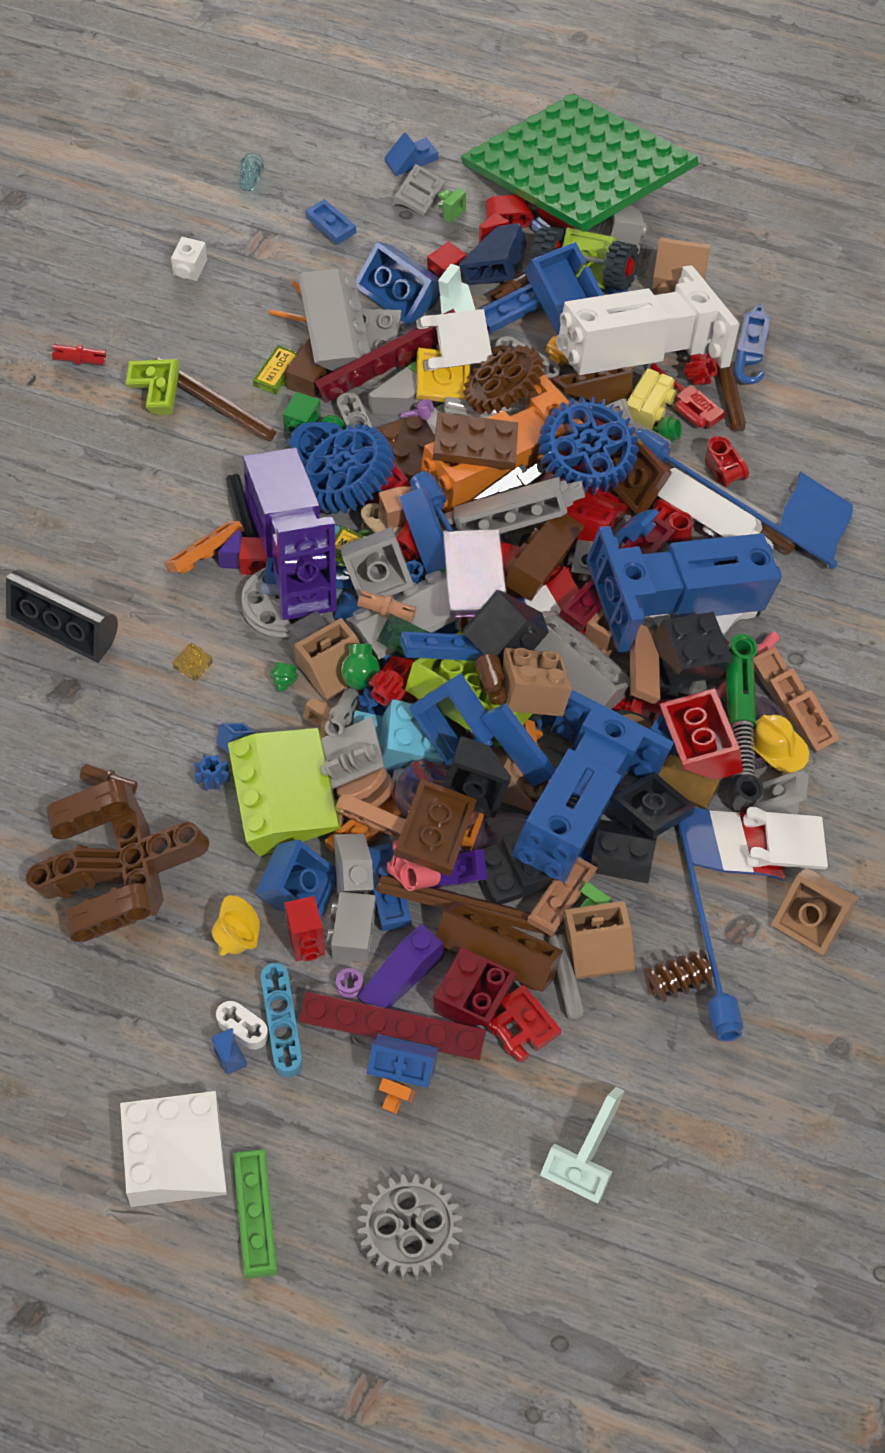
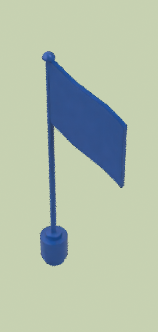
M639 428L635 432L663 463L667 460L828 564L829 569L836 568L837 561L834 557L837 545L850 522L853 504L800 471L797 487L783 510L780 525L778 526L671 457L670 443L659 435L643 428Z

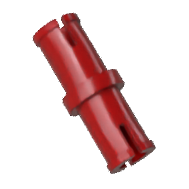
M78 344L76 347L53 345L55 352H52V359L55 361L75 362L76 365L88 363L105 366L106 349L84 348L83 345Z

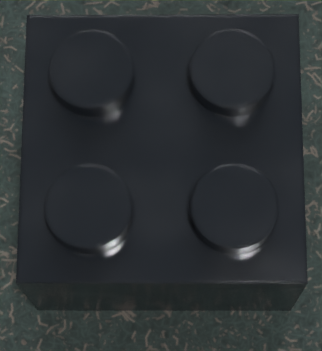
M714 612L665 619L652 636L671 686L722 677L733 662Z

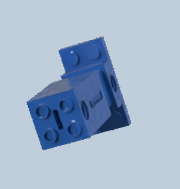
M604 526L599 527L586 559L618 652L629 651L645 616L670 614L671 618L708 612H714L715 616L764 611L782 577L781 570L776 566L772 556V547L767 543L764 533L676 542L670 544L667 552L642 554L640 547L619 549L618 539L613 536L611 527Z
M574 690L571 691L563 716L556 717L551 729L552 732L562 738L573 742V748L567 750L526 820L512 853V856L518 858L521 862L531 865L546 873L549 877L558 879L563 883L568 879L602 818L617 785H620L627 771L637 775L639 778H644L652 772L658 775L674 743L664 736Z

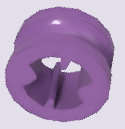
M345 968L337 974L336 989L341 997L354 999L363 990V977L358 970ZM346 979H352V982H354L353 988H347V985H345Z

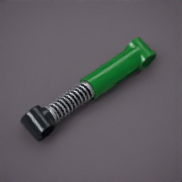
M746 634L734 636L727 645L733 662L726 670L727 719L739 745L743 767L742 773L732 775L731 788L726 793V801L731 809L740 813L747 812L749 807H753L764 791L763 784L754 775L756 772L754 771L755 753L753 752V729L757 725L754 656L757 653L758 647L755 640Z

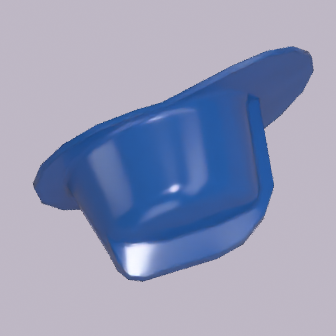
M308 422L301 424L293 431L290 439L287 440V444L290 445V449H297L301 461L308 460L307 452L314 451L313 445L318 446L321 443V438L324 440L330 436L329 432L337 433L340 426L330 422Z

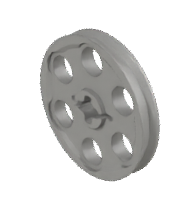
M263 568L253 574L243 588L242 611L244 617L260 633L276 638H290L289 626L292 624L288 621L289 619L282 620L279 595L261 594V583H264L266 568ZM252 596H260L263 601L253 604L248 599ZM270 615L276 620L273 623L266 624L261 621V618Z

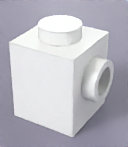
M181 237L171 257L174 276L198 280L207 262L205 242Z

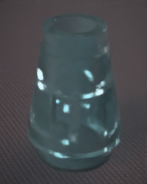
M248 153L241 159L239 186L244 191H252L265 168L264 160L258 154Z

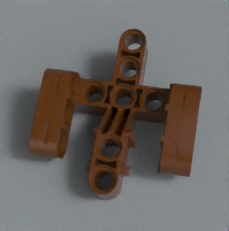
M111 779L48 805L46 811L52 837L60 840L71 838L112 822L117 849L77 846L72 850L49 857L47 860L31 866L26 874V882L46 899L58 896L63 898L72 897V892L84 887L88 889L94 888L95 882L124 883L122 888L118 889L115 887L111 889V892L94 899H84V903L66 911L65 915L70 939L74 942H85L127 925L135 924L137 921L145 919L150 915H157L164 901L158 873L204 855L209 848V839L193 822L189 821L150 835L148 823L131 788L122 780Z

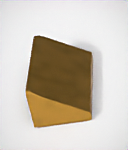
M673 754L668 755L659 773L663 780L691 803L702 809H707L717 793L721 779L713 780L683 769L680 758Z

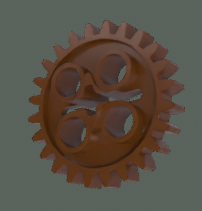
M517 345L514 350L509 346L506 352L498 350L497 356L489 355V360L487 362L481 361L480 364L482 366L474 368L475 374L467 377L469 382L464 384L466 388L463 391L464 398L474 411L478 410L480 414L486 411L490 415L494 409L497 413H500L502 407H506L509 410L512 403L519 404L521 397L528 398V391L536 390L534 384L541 383L539 377L545 374L543 372L545 368L544 361L538 351L536 352L533 347L530 349L528 345L523 348Z

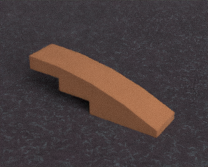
M776 646L754 657V671L778 708L814 753L840 739L812 690L806 691L794 668L788 669Z

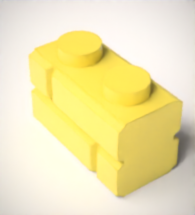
M651 369L645 370L627 401L632 419L651 430L656 422L662 421L666 413L665 406L667 404L671 405L676 396V390L673 389L674 379L664 374L659 375V372Z

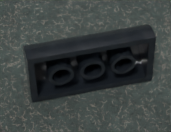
M21 569L14 570L6 576L7 619L97 663L100 662L112 646L117 633L118 620L114 614Z

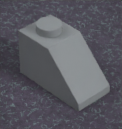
M406 367L369 393V411L372 414L401 415L402 412L418 409L417 404L421 399H416V374Z
M334 835L337 895L340 892L365 894L374 890L372 858L365 835Z

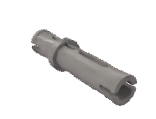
M348 686L345 688L339 702L331 709L329 720L325 724V731L328 735L337 737V734H339L340 736L344 728L349 725L352 720V712L358 703L357 697L362 695L361 690L349 688Z

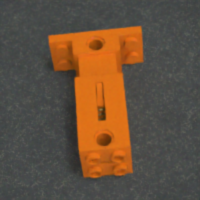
M545 375L539 377L541 383L534 384L536 390L528 392L525 410L509 416L504 410L488 417L489 419L518 422L515 468L524 464L527 469L535 462L541 463V459L544 456L538 454L541 446L538 444V439L541 436V427L544 425L546 417L550 416L554 408L558 409L562 402L567 406L569 403ZM573 419L575 423L583 424L579 419ZM563 425L558 428L555 439L567 436ZM434 442L424 447L421 472L428 471L430 475H434L445 493L447 500L442 508L445 513L454 511V506L474 501V497L511 471L509 469L433 460ZM558 450L559 454L569 456L567 452ZM580 465L573 466L576 471L583 473Z

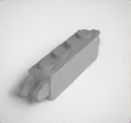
M556 477L454 506V511L444 513L450 525L456 524V527L452 529L457 538H461L462 542L468 543L561 517L567 513V507L573 505V501L585 497V491L582 481L567 484L566 481H560V478ZM438 516L437 518L439 520L440 526L442 527L444 525ZM442 531L445 540L452 541V538L450 537L448 531Z

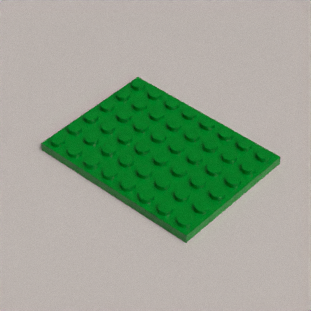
M574 93L566 95L564 99L547 106L535 115L529 116L521 123L509 127L505 132L491 137L487 142L473 147L469 152L461 156L463 165L582 232L699 165L697 155Z

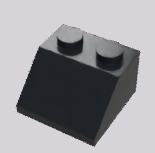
M497 589L463 629V632L484 654L496 655L503 667L505 648L535 650L549 633L542 612Z
M461 736L442 787L477 799L474 811L495 818L511 781V775L489 745Z
M601 819L591 864L597 867L595 874L649 883L657 837L651 839L637 826L629 830L622 823Z

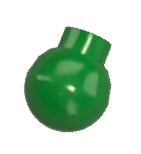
M350 644L349 655L343 661L341 668L342 678L353 689L365 690V688H371L372 686L369 682L376 673L379 674L381 671L378 660L372 655V644Z

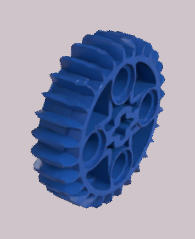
M582 396L578 404L571 398L568 406L562 402L558 409L554 408L550 416L546 417L544 425L540 430L541 436L538 439V444L541 445L538 454L544 455L541 459V464H549L546 473L554 471V478L559 477L566 481L567 484L582 481L585 493L587 489H591L593 495H595L599 487L606 493L609 486L615 489L618 483H623L627 477L626 475L631 473L633 465L637 460L635 455H637L639 447L636 446L638 437L632 436L635 432V427H627L630 418L624 420L621 418L623 410L616 413L613 411L614 404L608 408L604 406V399L597 404L595 403L594 396L591 397L590 402H585ZM573 419H579L583 424H577ZM594 419H597L605 424L597 426ZM563 425L567 436L555 439L558 428ZM608 435L615 436L618 441L611 440ZM558 450L567 452L569 456L559 454ZM621 452L620 460L614 467L610 455ZM580 465V468L583 473L578 472L572 469L571 467ZM593 467H600L604 472H597Z
M358 423L354 428L351 425H347L346 430H342L339 427L338 432L335 434L329 432L330 436L325 440L321 438V443L318 446L313 445V452H307L309 459L302 461L318 501L319 511L323 510L325 513L333 512L335 515L340 510L346 514L349 508L356 511L358 505L365 506V501L368 499L374 500L373 495L376 492H382L381 486L388 485L386 478L393 476L391 470L395 468L394 461L396 459L393 454L394 451L385 436L375 427H369L367 424L362 427Z

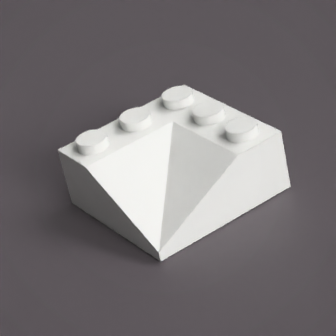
M216 1091L120 1103L126 1194L131 1207L227 1195L219 1105Z

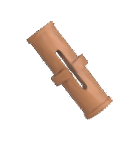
M364 589L361 591L357 603L358 607L381 613V617L387 618L390 616L409 624L413 622L412 617H415L417 606L393 600V596L387 595L384 597Z

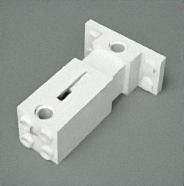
M691 265L683 267L681 278L678 284H676L675 292L654 295L647 288L564 302L563 313L560 315L561 326L556 343L558 349L563 352L569 364L573 366L579 375L663 361L665 353L684 349L690 356L699 353H709L718 366L724 368L730 367L739 322Z

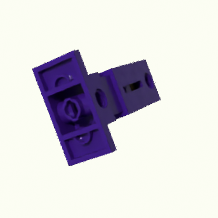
M291 448L243 456L245 495L266 557H273L274 579L279 590L282 620L305 617L316 610L319 614L337 611L335 522L332 516L319 517V504L297 449Z

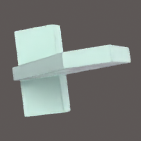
M450 264L438 280L442 314L453 308L455 312L475 310L469 286L461 282L460 267Z
M615 1087L607 1095L579 1154L577 1155L554 1144L550 1149L540 1176L593 1202H600L612 1171L591 1162L615 1116L624 1090Z

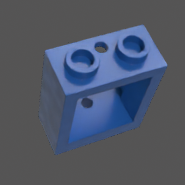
M462 673L408 707L447 766L451 763L460 740L436 704L447 696L450 697L476 736L473 740L489 746L493 744L491 738L494 735L481 719L487 711Z

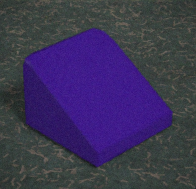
M236 531L219 550L218 556L221 568L240 569L241 531Z

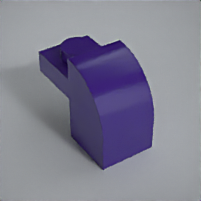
M484 850L459 853L451 875L447 876L441 873L439 883L436 886H432V888L467 885L487 880Z

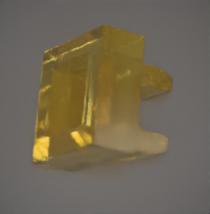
M189 643L173 661V668L196 682L213 663L212 656L205 653L197 645Z

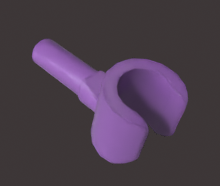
M429 399L421 400L417 404L418 409L402 412L401 418L404 419L413 415L420 416L422 420H428L431 416L430 412L434 411L432 401Z

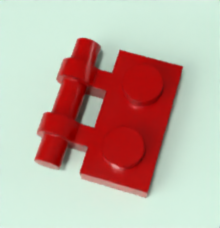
M524 984L503 998L499 1007L504 1012L498 1016L495 1014L487 1026L488 1030L493 1035H497L505 1044L504 1049L510 1056L514 1055L519 1063L524 1062L529 1057V1054L523 1048L524 1045L530 1043L538 1051L561 1035V1028ZM511 1022L520 1031L515 1037L506 1027Z

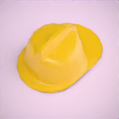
M763 715L760 719L756 720L757 725L753 729L754 751L778 771L793 773L803 769L809 760V750L804 740L793 730L792 724L781 715Z
M234 895L225 897L221 903L219 917L211 931L212 937L219 945L218 954L221 956L227 953L237 955L247 949H255L258 944L260 921L257 913L244 899Z

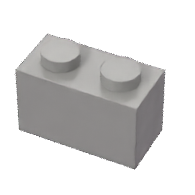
M339 893L338 903L333 902L331 909V920L335 921L334 929H329L327 934V947H331L332 959L368 963L376 914L375 895Z

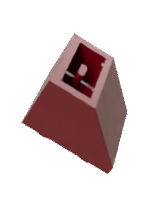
M461 947L433 996V1012L458 1024L488 1026L514 981L516 972Z

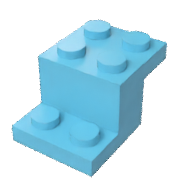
M393 699L383 716L355 710L352 715L351 725L373 717L384 766L388 774L393 775L394 769H407L412 760L441 766L444 760L408 708L413 704Z

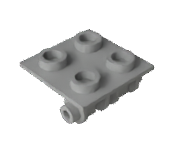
M361 309L366 326L367 341L371 351L398 338V334L404 332L405 323L400 321L401 310Z
M373 717L344 728L340 736L337 734V737L328 735L321 738L326 760L325 764L321 766V770L325 777L329 776L332 789L385 767Z

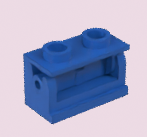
M378 1034L372 1044L367 1074L428 1088L434 1076L439 1048Z

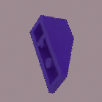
M420 924L396 947L357 996L358 1000L363 1004L390 1009L443 959V942L423 924Z

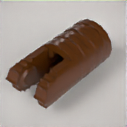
M494 654L482 655L475 663L480 687L488 693L491 703L502 705L506 701L507 694L504 687L506 680L500 659Z

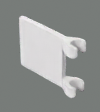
M484 309L427 315L416 320L418 329L436 327L441 357L430 358L424 361L426 371L477 364L481 361L487 362L489 355H492Z
M749 807L747 809V814L743 817L744 825L746 827L765 825L767 850L760 847H753L751 849V855L747 856V863L750 867L775 865L827 869L822 817L765 812L757 807Z

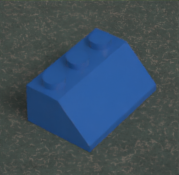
M378 241L356 279L357 289L386 310H401V321L407 325L412 324L431 309L440 296L438 281L440 278L393 245Z

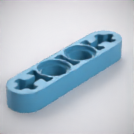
M271 963L263 968L261 982L274 1066L280 1076L293 1077L302 1068V1057L287 969L282 964ZM272 974H277L280 990L274 991L271 980ZM276 1000H284L288 1003V1006L282 1012H275L271 1009V1004ZM281 1027H287L292 1031V1035L286 1040H280L275 1036V1032ZM289 1048L292 1066L290 1067L285 1066L283 1049Z

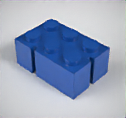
M576 242L532 259L525 270V274L557 335H559L560 315L563 313L564 302L603 296L589 266L585 267L577 278L576 275L579 274L586 260Z

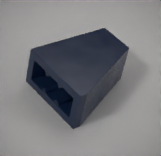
M520 223L497 226L460 262L459 265L466 284L473 285L514 280L527 246Z

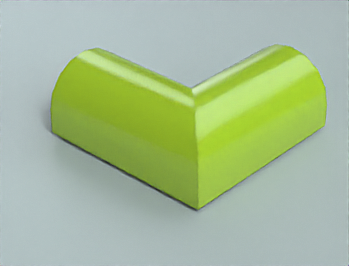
M177 359L129 361L125 385L130 389L148 388L146 408L154 414L170 415L174 410L180 363Z

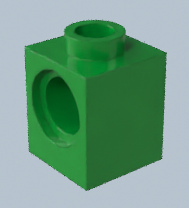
M296 392L283 413L284 431L292 434L301 424L318 422L321 418L320 399Z

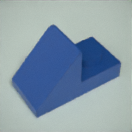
M405 132L391 148L384 160L395 176L411 171L415 164L421 167L438 160V151L427 137L413 142Z

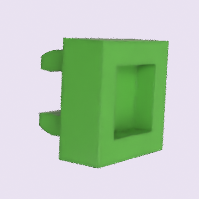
M458 187L453 193L444 189L438 195L440 199H443L438 206L443 210V219L447 222L452 223L466 210V191Z
M588 881L580 890L587 898L580 907L613 903L610 897Z

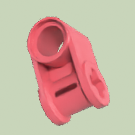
M399 839L393 842L392 848L394 851ZM394 855L386 867L388 873L394 876L408 891L436 886L441 877L439 872Z

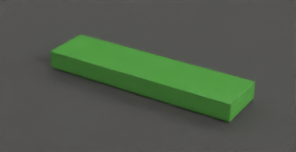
M265 1149L235 1152L233 1156L245 1279L278 1275Z

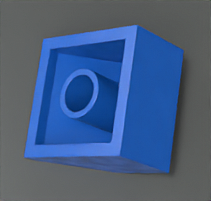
M300 839L277 844L255 894L274 909L286 913L285 902L314 896L321 919L336 884V868Z

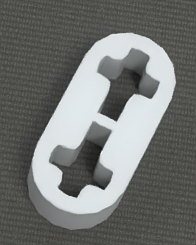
M235 1001L223 1002L216 1011L218 1026L223 1031L233 1028L235 1040L254 1050L262 1048L267 1043L268 1029L263 1020ZM235 1012L239 1023L231 1018L226 1021L224 1014L231 1015ZM246 1027L253 1032L259 1029L260 1037L252 1036L249 1038Z

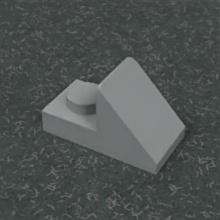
M798 770L763 782V795L753 807H757L765 812L798 815L799 802L806 800L809 775L803 770Z

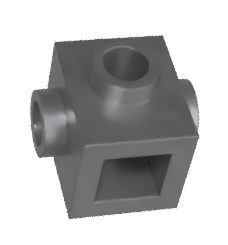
M577 540L575 553H570L568 567L572 569L571 572L578 582L586 584L592 578L589 567L586 565V559L593 542Z

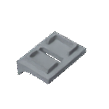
M415 164L395 195L392 206L401 204L424 216L445 180Z

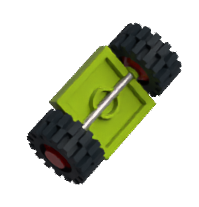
M542 226L537 232V237L533 240L535 244L532 245L531 249L533 250L531 254L532 259L576 242L586 260L583 268L576 275L577 278L582 270L589 266L600 288L605 289L606 285L608 287L628 290L632 286L631 282L635 280L634 275L637 274L636 267L639 266L637 261L639 249L635 244L616 241L614 237L586 231L582 232L567 228L565 233V230Z

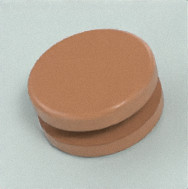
M384 767L337 787L336 792L339 797L341 794L350 795L378 807L390 796L394 788V781Z

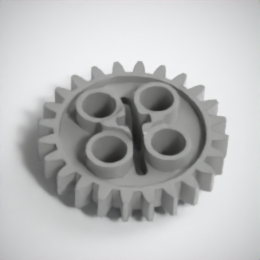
M415 1174L412 1183L407 1182L405 1175H402L401 1184H396L392 1178H389V1188L385 1189L382 1185L378 1184V1196L371 1193L367 1195L371 1205H361V1212L366 1216L358 1217V1225L363 1228L358 1229L357 1233L358 1238L364 1239L360 1243L361 1250H370L367 1254V1260L370 1262L378 1258L376 1264L378 1271L388 1266L389 1277H392L397 1270L401 1272L402 1280H405L408 1272H412L415 1280H418L419 1271L424 1270L428 1277H431V1267L433 1265L439 1270H443L442 1258L452 1261L453 1254L449 1249H459V1242L454 1238L462 1237V1229L456 1227L462 1224V1216L455 1215L459 1211V1205L450 1204L452 1201L451 1192L443 1196L441 1195L443 1191L442 1184L437 1185L433 1189L431 1188V1178L429 1177L424 1184H420L418 1175ZM403 1201H411L415 1206L412 1209L404 1210L399 1207V1204ZM388 1210H391L395 1213V1215L386 1212ZM430 1219L438 1220L441 1223L435 1229H430L424 1224ZM404 1224L408 1227H410L412 1224H415L416 1230L412 1227L405 1230ZM390 1225L395 1228V1231L392 1234L384 1235L379 1232V1229L382 1226ZM425 1239L433 1241V1244H428ZM410 1244H416L421 1247V1250L416 1254H409L404 1249Z

